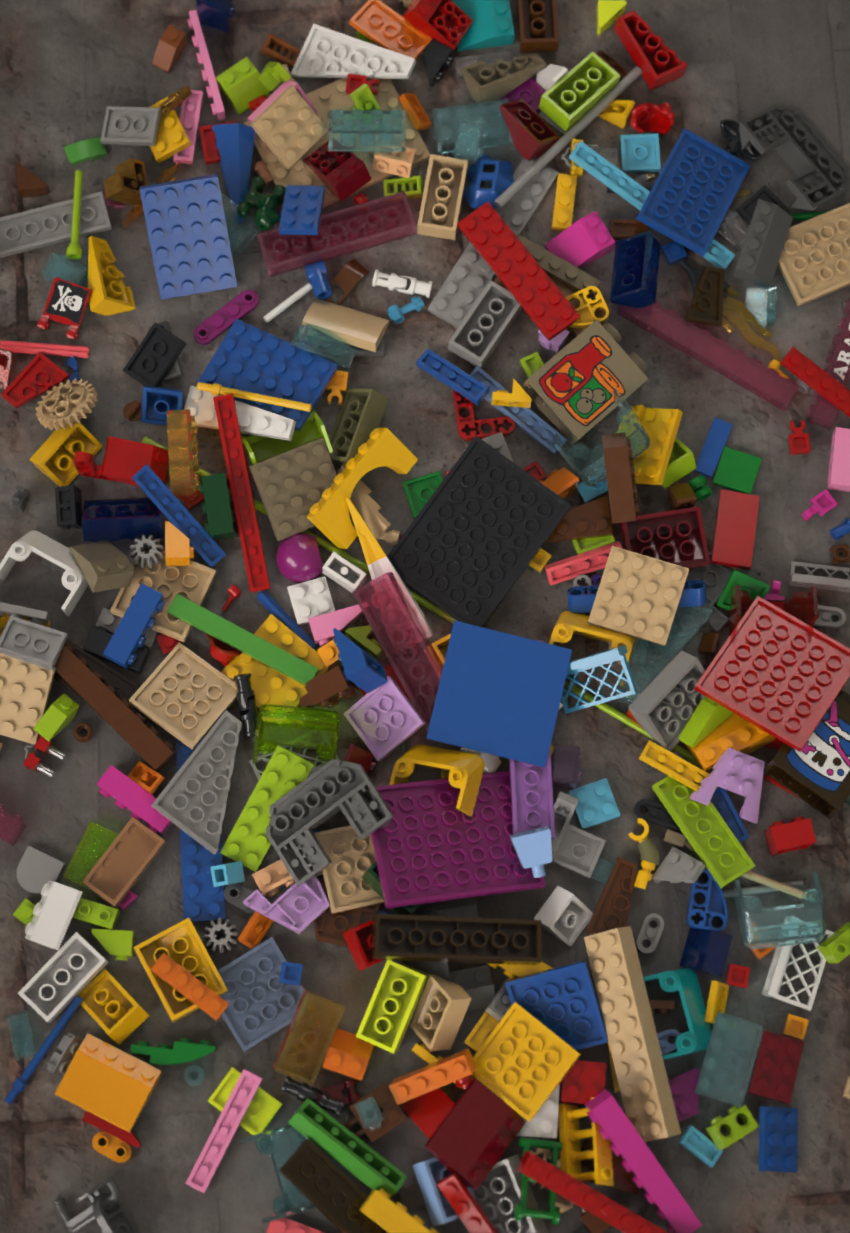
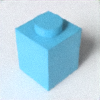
M242 861L210 867L214 887L245 881Z

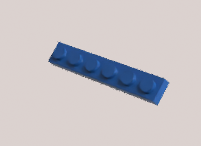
M147 464L131 477L164 516L189 538L190 545L194 546V550L210 568L226 555Z

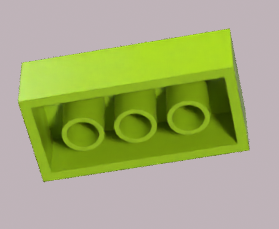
M591 52L542 95L538 108L567 132L618 84L621 75L597 54Z

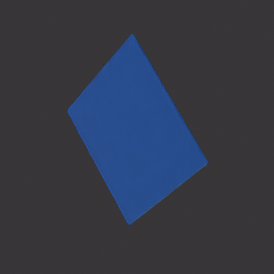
M454 620L426 739L545 768L572 649Z

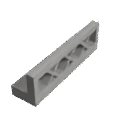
M791 561L789 586L850 593V575L848 574L850 573V568ZM795 567L803 568L807 575L796 574ZM816 570H823L827 577L814 576L812 573ZM836 572H842L847 579L833 578L832 575Z

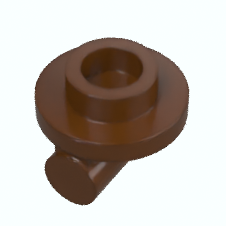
M134 400V402L126 404L123 409V416L128 421H138L142 417L141 403Z

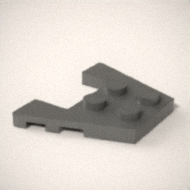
M708 551L710 565L692 568L686 580H702L705 582L707 601L704 605L698 606L714 632L718 633L729 618L713 605L718 600L735 567L711 563L712 553ZM735 568L759 580L766 574L760 570Z

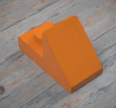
M138 761L127 775V777L151 795L156 792L165 780L162 775L141 761Z

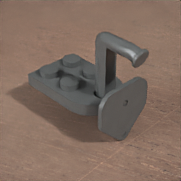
M113 1176L74 1201L77 1204L88 1197L93 1204L74 1218H72L63 1202L64 1198L52 1201L64 1224L72 1232L77 1231L96 1218L102 1233H139L118 1200L120 1188ZM107 1185L111 1194H102L100 1188Z

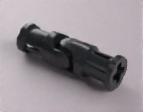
M251 673L234 676L238 690L236 696L240 719L243 720L244 736L261 733L257 722L258 710L255 693L251 687Z
M287 1075L280 1091L281 1093L286 1092L297 1097L299 1101H305L309 1098L314 1103L317 1101L320 1093L322 1099L315 1104L322 1109L334 1113L335 1117H339L345 1103L344 1099L339 1100L330 1096L324 1090L310 1087L306 1082L300 1083L293 1080L290 1075Z

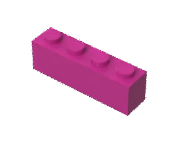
M113 765L107 769L96 785L100 788L99 793L107 799L109 796L116 800L115 805L123 811L125 808L132 812L131 817L139 822L142 820L148 824L147 828L157 834L159 832L163 835L172 824L171 821L151 807L157 798Z

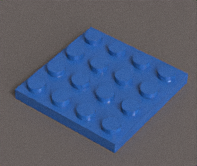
M586 960L505 982L511 1005L517 1002L575 1050L608 1042L603 1017Z

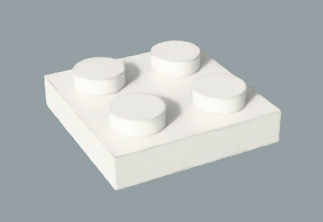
M325 576L287 587L299 626L309 623L308 618L335 611Z

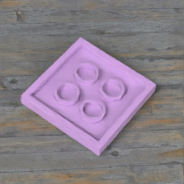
M387 676V683L367 693L344 713V716L377 761H382L426 724L391 676Z

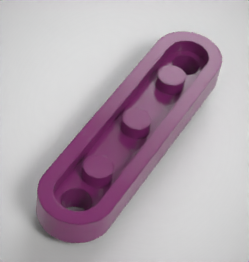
M249 289L240 293L195 328V341L199 345L210 344L231 328L236 319L241 320L258 306V294ZM250 296L252 300L247 301L246 297ZM202 331L207 333L205 336L200 335Z

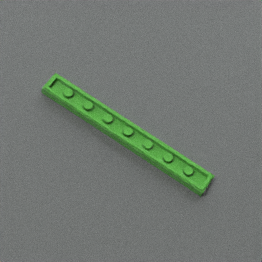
M176 594L167 609V613L305 686L318 672V668L179 594Z

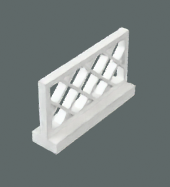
M785 916L761 995L811 1011L826 963V959L817 948L819 944L815 935L823 933L828 935V938L834 932L802 921L795 916ZM799 925L806 927L809 936L800 939L797 933ZM811 938L816 948L807 953L802 942ZM799 944L804 955L795 959L791 951L794 946ZM818 951L821 959L818 964L813 966L809 955ZM805 957L810 968L801 972L797 961ZM793 964L797 975L788 978L785 972L786 968ZM812 971L815 977L814 982L807 985L803 975ZM799 977L804 988L795 992L790 981ZM787 983L792 994L786 997L778 995L780 987ZM805 990L809 997L807 1005L800 1003L797 994Z

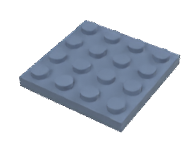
M272 937L218 970L228 990L220 995L221 998L229 1003V1006L222 1013V1017L243 1052L248 1051L292 1023L297 1006L298 1009L294 1021L315 1009L305 992L299 1010L304 992L301 984L298 986L279 983L282 962L287 961Z

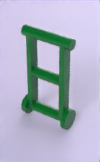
M520 1138L519 1145L523 1147V1155L525 1151L529 1152L530 1148L550 1149L551 1164L557 1167L558 1150H562V1142ZM522 1174L520 1203H516L514 1210L515 1220L521 1221L522 1217L551 1219L552 1224H558L560 1208L555 1206L556 1193L549 1190L548 1210L526 1208L528 1182H537Z

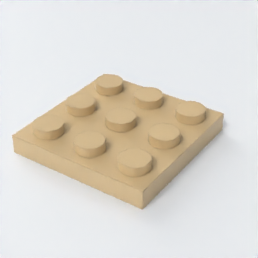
M289 86L250 124L286 169L295 164L328 131L327 127L294 86Z

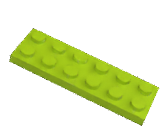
M278 745L220 853L236 862L242 861L243 866L256 872L271 845L270 840L266 836L271 816L269 814L270 806L307 779L314 763Z
M670 776L665 777L651 787L720 888L725 887L755 868V864L711 801L707 806L690 799L693 792L696 793V791Z

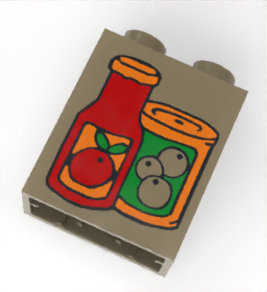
M597 319L532 374L521 386L571 446L648 380V377L644 374L648 368L643 359L635 352L627 355L618 344L622 341V338L616 328L608 322L602 326Z

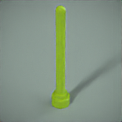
M80 169L75 171L71 244L66 249V257L69 259L82 258V249L79 245L83 172Z

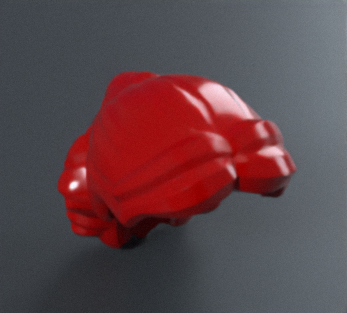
M641 103L633 108L630 125L641 133L656 132L658 135H666L673 128L675 114L672 112L671 104L669 103L659 105Z

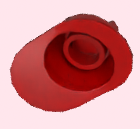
M206 633L211 643V656L220 661L223 666H227L237 655L243 653Z

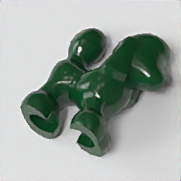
M256 176L252 179L250 190L245 194L243 201L238 204L236 212L240 218H244L249 214L250 208H257L258 210L254 215L255 224L260 230L269 231L273 225L280 223L281 215L275 211L277 205L280 206L284 202L286 188L282 185H276L270 194L263 193L264 179Z

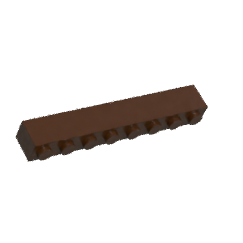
M69 643L64 644L54 666L56 667L55 672L158 773L175 756L172 752L174 747L167 740L162 742L158 738L160 735L158 731L152 726L148 728L144 724L146 720L138 712L134 714L130 710L132 706L124 698L120 700L116 696L118 692L110 684L106 686L102 682L103 677L96 670L93 672L87 668L89 663L82 656L77 658L73 654L75 652L74 648Z

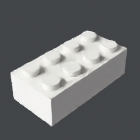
M76 932L18 994L48 1023H52L73 1001L76 995L109 962Z

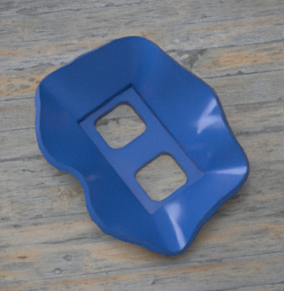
M482 154L468 169L469 186L464 190V197L470 207L478 209L486 202H489L493 208H498L494 201L514 183L512 175L513 166L510 161L496 160L486 154ZM484 165H496L495 171L493 173L483 172ZM481 181H492V187L490 189H481Z

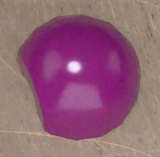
M297 533L285 538L279 545L276 553V564L280 573L286 579L295 583H302L317 579L323 572L322 567L324 564L317 538L314 535Z

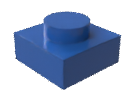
M676 241L661 247L668 265L687 258L682 244Z
M282 962L279 983L300 986L303 964Z

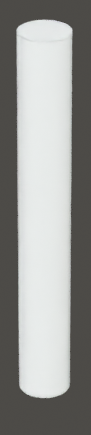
M308 282L263 317L266 323H269L313 289L312 285Z

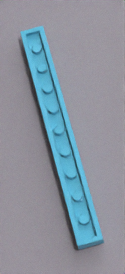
M580 141L570 154L569 159L634 207L641 210L650 191ZM713 239L707 252L702 257L717 268L725 270L735 257V254Z

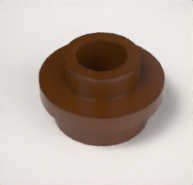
M85 722L77 724L73 730L74 738L81 743L90 741L94 734L92 726ZM82 730H87L85 736L80 735Z

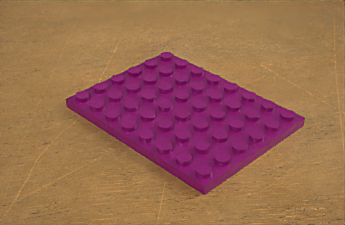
M510 771L482 775L472 816H468L456 808L461 789L453 787L449 783L448 778L375 787L394 816L387 827L379 828L371 834L386 908L538 889L546 886L544 876L534 878L532 868L524 869L509 836L513 835Z

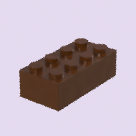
M517 0L520 53L557 52L559 34L556 0Z
M625 432L602 435L612 524L636 521L635 514L639 513L631 440L630 438L626 439Z

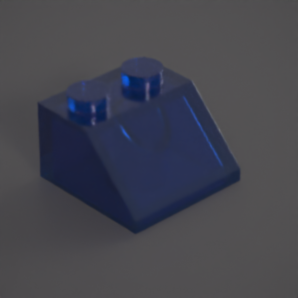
M690 927L679 966L717 978L721 977L733 936L710 929H694Z

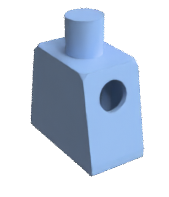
M546 826L509 835L524 869L532 868L534 878L545 876L544 864L552 862L550 828Z

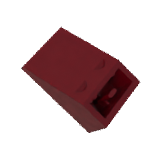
M334 137L304 159L305 163L328 190L341 202L372 180L365 163Z

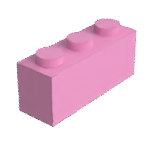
M836 427L832 433L827 489L850 492V429Z

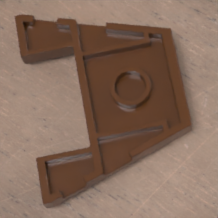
M317 878L325 893L326 887L324 879ZM382 903L331 914L329 907L314 921L316 941L348 947L343 933L373 920V916L377 914Z

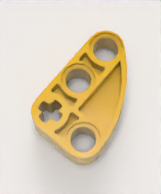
M589 286L565 297L569 303L572 300L580 302V306L575 310L581 319L572 324L571 328H587L596 319L600 324L608 321L609 310L597 287ZM590 292L597 293L595 300L588 299ZM597 310H605L606 315L603 318H597L595 316Z

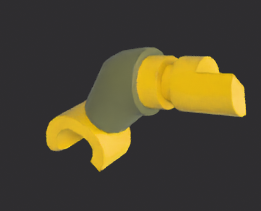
M637 818V823L645 828L644 832L639 836L631 832L628 836L631 840L639 842L637 846L641 855L640 860L642 861L640 865L642 869L638 871L634 887L645 890L648 881L651 882L653 876L651 872L659 865L660 851L652 839H648L650 832L648 823L642 818Z

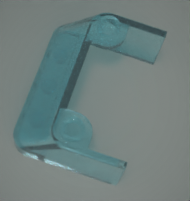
M615 389L613 391L614 400L621 408L616 416L621 428L615 433L625 432L626 439L630 438L632 458L634 459L649 447L650 438L635 411L619 391ZM557 433L553 435L554 447L586 485L596 486L607 478L602 442L592 450L581 442L575 443L568 448Z
M812 872L811 889L803 893L802 904L764 908L758 897L751 895L743 896L740 881L735 880L733 901L743 943L748 948L759 949L816 943L825 938L824 899L817 872Z
M291 1125L265 1131L240 1140L241 1144L255 1140L256 1147L261 1154H271L282 1193L273 1202L275 1215L262 1219L263 1224L315 1208L278 1171L302 1142L307 1139Z

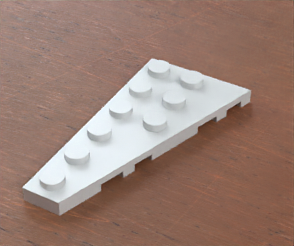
M313 24L291 72V76L347 78L348 74L365 75L367 78L409 79L416 60Z

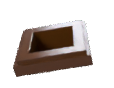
M718 633L703 634L698 652L712 656L720 635Z

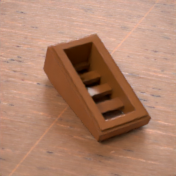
M269 33L259 53L294 68L301 50ZM270 44L274 45L272 50L269 48ZM277 47L281 48L279 53L275 52ZM284 50L288 51L286 57L282 56ZM294 53L295 56L293 60H289L291 54Z

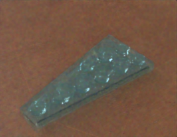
M701 606L678 607L666 646L639 639L629 666L638 693L619 698L618 701L632 704L665 667L687 647L714 614L713 610ZM626 681L623 682L621 688L625 692L630 691L629 684Z

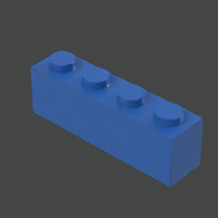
M141 583L103 653L106 659L126 669L129 664L132 665L137 657L135 653L138 647L144 645L147 638L145 635L148 629L151 630L153 628L157 612H161L165 606L166 601H164L165 597L162 593Z

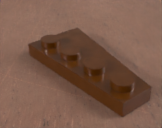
M617 857L586 928V933L593 935L616 928L627 927L637 865Z

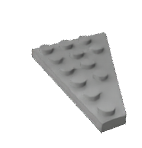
M225 710L151 805L152 808L214 855L218 851L242 722L227 710Z

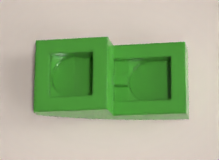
M101 138L86 139L63 147L71 166L86 160L92 162L108 155L100 141Z

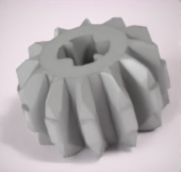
M142 535L141 541L135 538L134 542L136 545L130 546L132 550L130 557L134 558L135 565L140 563L143 569L147 564L151 569L152 563L159 565L158 559H163L162 551L164 547L160 545L159 539L153 540L152 535L148 539H146L145 535Z
M218 918V925L211 920L210 923L213 928L205 927V930L210 932V934H204L203 938L210 939L206 942L207 947L214 943L212 947L213 952L219 946L220 953H224V946L230 951L232 948L229 943L237 944V941L232 939V937L239 936V933L231 932L236 928V925L233 924L228 927L230 924L229 919L225 921L224 925L222 924V918ZM222 930L225 931L226 938L217 940L216 933H221Z

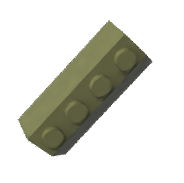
M347 389L329 437L333 452L329 453L333 465L339 467L344 464L346 465L351 458L356 456L358 448L368 441L370 433L380 427L388 398L374 389Z

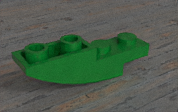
M179 1038V1042L174 1041L173 1049H170V1045L166 1044L150 1047L149 1042L137 1041V1045L131 1044L130 1053L151 1056L149 1064L177 1065L207 1057L216 1052L217 1047L212 1046L213 1042L200 1040V1044H194L192 1039Z

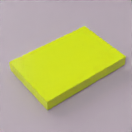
M232 1067L208 1102L222 1112L241 1073ZM259 1087L240 1126L258 1139L283 1104Z

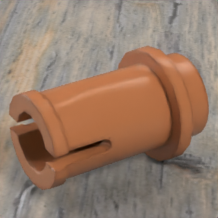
M259 161L254 164L253 171L264 179V187H267L273 183L274 178H272L266 167L267 163Z

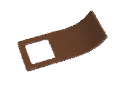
M355 259L349 261L329 284L330 288L336 284L345 291L337 305H340L356 284L365 275L370 273L369 270ZM329 298L324 299L327 302L334 303Z

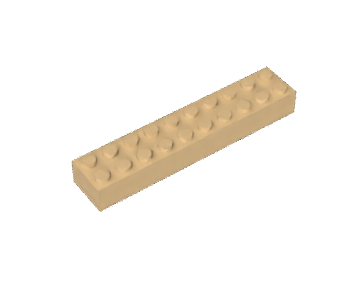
M631 926L586 936L584 941L626 1116L644 1142L681 1134Z

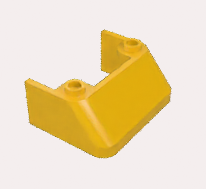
M570 611L560 614L552 631L549 644L568 643L572 639L573 634L610 642L612 643L611 649L625 645L628 652L625 655L628 664H630L636 637L588 623V615ZM623 679L621 680L620 686H624L625 681Z
M417 744L395 762L389 785L408 783L415 765L450 771L449 783L453 787L461 789L456 808L468 816L473 815L485 767L484 760L480 756L473 753Z

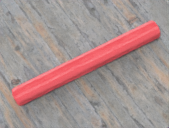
M0 340V352L38 354L41 352L43 355L88 358L90 353L87 346Z

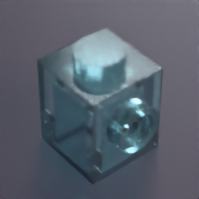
M374 1096L354 1105L364 1129L369 1127L370 1131L382 1126L380 1122L384 1119Z

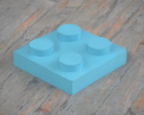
M658 133L620 135L622 172L650 173L661 171Z
M607 778L568 791V794L579 799L575 812L582 830L621 816Z

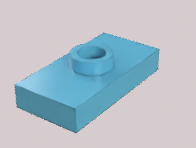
M606 470L578 484L577 492L584 504L608 492Z
M688 1125L678 1141L680 1145L710 1168H713L724 1151L723 1149L719 1151L713 1141L692 1125Z

